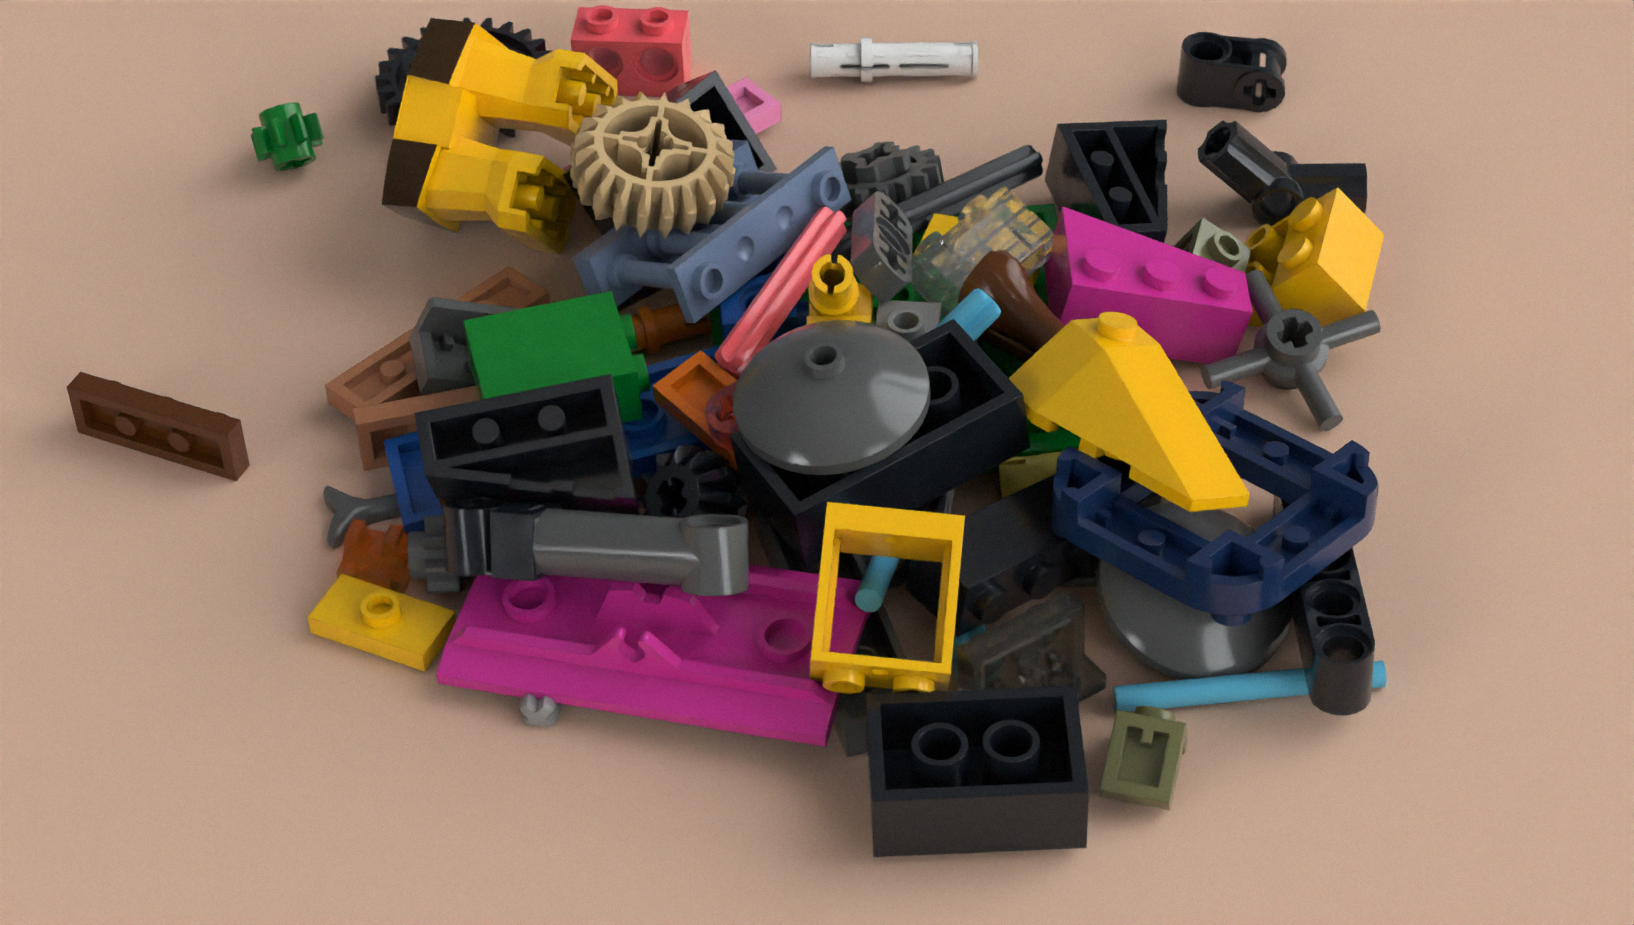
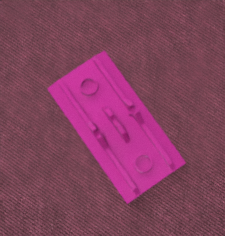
M749 564V589L739 594L724 596L688 594L683 592L680 586L554 575H547L536 581L492 578V575L476 576L445 644L436 674L438 684L516 697H523L525 694L530 693L537 699H541L546 695L559 704L827 747L841 694L825 689L822 686L823 682L810 680V658L819 574ZM837 578L830 652L855 654L866 620L871 615V612L861 610L855 602V595L861 584L860 580Z

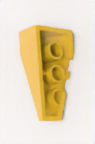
M1103 312L1098 318L1071 320L1009 377L1010 381L1023 394L1026 418L1032 424L1048 433L1058 430V427L1061 426L1081 437L1078 450L1094 459L1105 455L1131 465L1130 479L1189 512L1248 506L1250 493L1163 348L1137 325V321L1133 317L1120 312Z

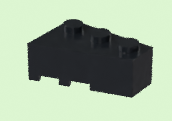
M1167 119L1057 124L1045 182L1059 211L1061 212L1063 206L1164 243L1168 230L1167 185L1165 184Z
M611 374L415 413L424 473L437 499L452 500L464 497H496L506 499L509 503L520 499L563 502V509L641 515L619 398Z

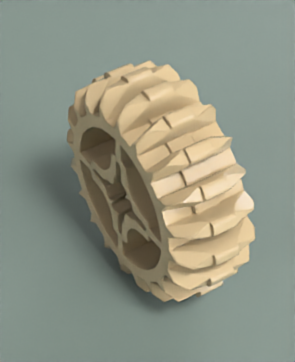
M641 91L634 101H628L622 96L617 95L611 107L597 104L594 114L591 117L582 119L581 126L575 135V142L571 144L570 177L572 179V187L578 189L581 205L592 206L595 220L611 217L616 231L628 225L637 229L640 238L646 230H658L666 239L672 228L676 227L689 235L695 222L708 225L715 211H722L723 205L728 199L729 188L733 186L736 170L733 167L735 155L733 142L726 139L724 124L712 123L709 110L693 112L689 99L676 104L668 101L665 92L659 100L647 99ZM655 162V165L650 167L651 163Z

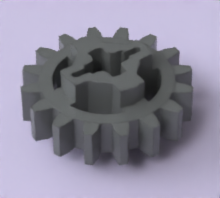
M879 142L862 151L846 153L841 158L839 165L851 201L843 206L840 211L845 215L846 219L853 216V211L876 191L882 192L896 204L944 182L940 156L935 155L933 149L920 151V146L918 145L907 149H900L899 145H894V142Z

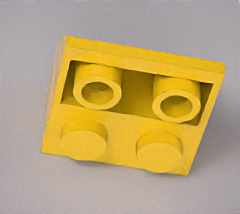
M1337 187L1318 199L1311 197L1304 200L1289 216L1272 226L1264 224L1254 230L1244 243L1250 250L1245 274L1254 270H1261L1283 310L1299 309L1313 315L1320 325L1323 326L1366 310L1384 234ZM1251 304L1253 313L1248 325L1262 327L1263 324Z

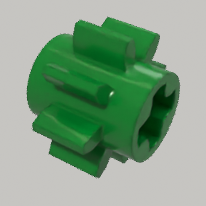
M294 102L268 108L258 115L261 126L251 129L253 134L250 135L258 161L271 158L276 171H287L305 166L316 159L313 147L321 146L323 144L322 139H324L316 112L303 116L300 104Z

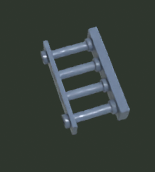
M730 140L733 142L735 154L733 167L736 170L733 186L729 188L728 199L724 203L722 211H715L708 225L695 222L689 235L676 227L672 228L666 239L658 230H646L640 238L635 227L627 225L616 231L614 226L573 257L586 294L592 295L612 291L616 306L618 307L644 286L674 289L685 321L687 323H696L789 250L819 208L828 207L835 212L851 201L834 147L824 146L792 172L778 173L758 171L748 141Z

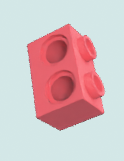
M606 5L578 7L570 39L571 51L587 54L617 79L618 95L637 96L641 91L645 96L661 97L664 92L667 94L677 85L689 81L692 68L689 10H669L663 7L629 9L613 8Z

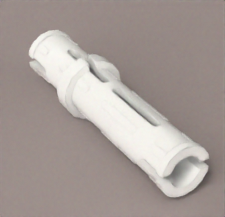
M866 37L860 38V43L816 44V42H810L811 79H816V77H860V82H872V77L884 76L977 77L978 75L977 41L872 43V38Z

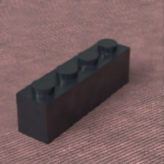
M1055 474L965 517L955 636L959 637L983 624L990 625L998 621L1005 613L1033 599L1040 600L1046 597L1054 588L1079 575L1087 576L1097 570L1100 558L1079 548L1067 539L1057 536L1051 529ZM1152 492L1139 501L1138 504L1145 508L1160 504L1162 496ZM911 559L905 590L937 618L942 562Z

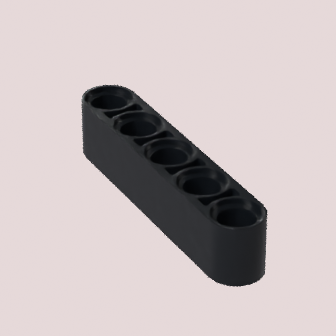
M1275 495L1273 517L1290 505ZM1352 547L1291 593L1292 618L1309 697L1313 705L1321 711L1341 716L1356 714L1365 709L1370 703L1375 639Z

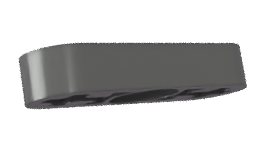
M876 191L853 211L850 262L854 273L861 283L881 301L888 302L912 281V226L902 210L888 196Z

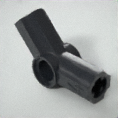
M1222 120L1207 132L1203 144L1198 148L1199 162L1251 204L1253 217L1261 225L1269 224L1272 226L1289 216L1304 200L1311 197L1318 199L1337 187L1363 213H1366L1367 170L1365 163L1298 164L1293 156L1285 152L1271 151L1237 121L1226 123Z

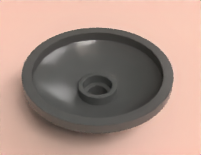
M854 320L820 321L798 327L779 336L752 357L737 380L733 395V411L737 428L744 442L755 454L768 463L781 469L802 474L832 475L846 473L870 466L885 459L913 437L928 412L931 396L929 375L918 351L906 339L889 329Z
M1173 502L1146 507L1210 542L1228 529L1244 537L1255 531L1254 528L1243 520L1221 509L1189 512ZM1099 559L1096 574L1097 596L1101 611L1110 629L1131 654L1152 669L1167 676L1183 680L1253 673L1271 659L1289 630L1292 619L1291 594L1268 609L1252 613L1250 620L1243 625L1225 626L1214 621L1210 613L1191 608L1102 559Z

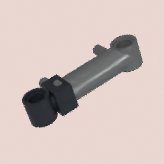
M464 497L448 500L443 503L445 571L451 574L466 576L492 575V578L536 581L547 575L674 585L680 586L681 590L685 593L700 596L732 595L749 589L748 520L741 516L706 514L686 518L566 510L563 509V502L520 499L509 503L506 499L496 497Z

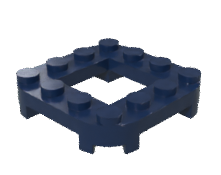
M1224 380L1221 382L1220 393L1208 391L1188 392L1239 477L1290 504L1247 537L1228 529L1210 542L1138 504L1139 501L1153 491L1129 478L1131 465L1105 455L1094 459L1071 446L1062 451L1057 458V469L1053 481L1051 529L1053 533L1191 608L1210 613L1214 621L1225 626L1243 625L1250 620L1252 613L1263 611L1282 601L1364 539L1371 531L1375 521L1378 481L1368 466L1370 452L1351 440L1335 453H1331L1244 410L1245 387Z

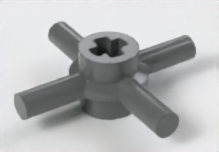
M1261 270L1247 273L1246 280L1250 301L1263 326L1256 334L1253 349L1201 366L1204 384L1210 390L1221 386L1222 380L1234 382L1261 373L1267 382L1277 388L1287 390L1298 388L1322 431L1335 428L1342 422L1343 417L1319 373L1326 365L1330 349L1380 332V322L1377 314L1373 310H1368L1321 326L1319 321L1306 311L1299 309L1283 310Z

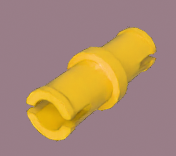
M831 254L820 257L813 265L811 271L812 279L808 288L809 302L815 311V316L830 318L855 316V307L859 300V287L853 276V268L850 262L841 255L837 257V264L832 263Z

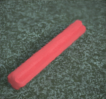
M822 207L816 211L715 352L717 364L736 380H738L742 370L752 357L770 342L808 288L812 279L811 271L814 263L820 257L831 254L847 232L844 225L846 217L840 210L833 212L828 207Z

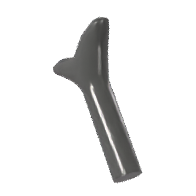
M330 486L324 488L323 497L325 504L334 513L327 536L328 545L332 549L338 548L348 538L372 523L401 517L396 493L371 499H362L350 496Z

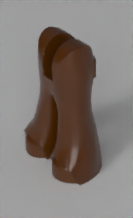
M991 250L968 275L958 296L959 304L974 289L979 288L985 291L999 306L1001 314L979 338L1024 362H1027L1065 326L1036 293L1020 262L1006 250Z

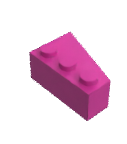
M1062 206L1043 263L1049 309L1065 325L1075 319L1098 318L1103 312H1120L1133 317L1137 321V325L1161 345L1168 358L1209 364L1236 355L1253 313L1245 272Z

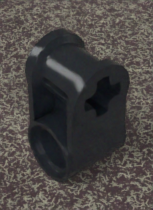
M1211 32L1190 34L1184 39L1181 47L1177 94L1182 101L1197 107L1215 106L1246 109L1254 112L1270 111L1280 105L1285 96V81L1281 75L1287 66L1286 52L1282 45L1267 38L1254 39L1223 36ZM1262 53L1266 55L1265 67L1260 66V54ZM1256 83H1262L1260 97L1256 96Z

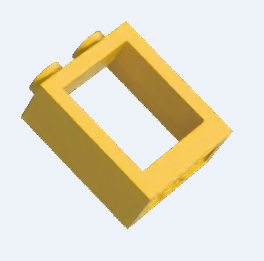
M827 502L810 658V680L823 682L822 686L829 691L845 694L860 693L864 691V686L892 689V693L948 691L952 666L965 515ZM840 552L942 562L933 662L830 652Z

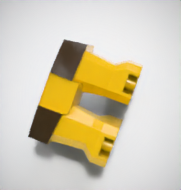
M430 18L407 75L387 163L382 205L401 216L457 234L461 221L493 220L500 229L529 249L561 255L568 242L578 199L562 175L566 171L545 156L495 148L500 128L542 132L571 147L572 142H575V135L581 126L582 119L591 117L595 112L597 104L611 107L618 95L617 79L585 53L558 48L538 59H534L509 50L476 22Z

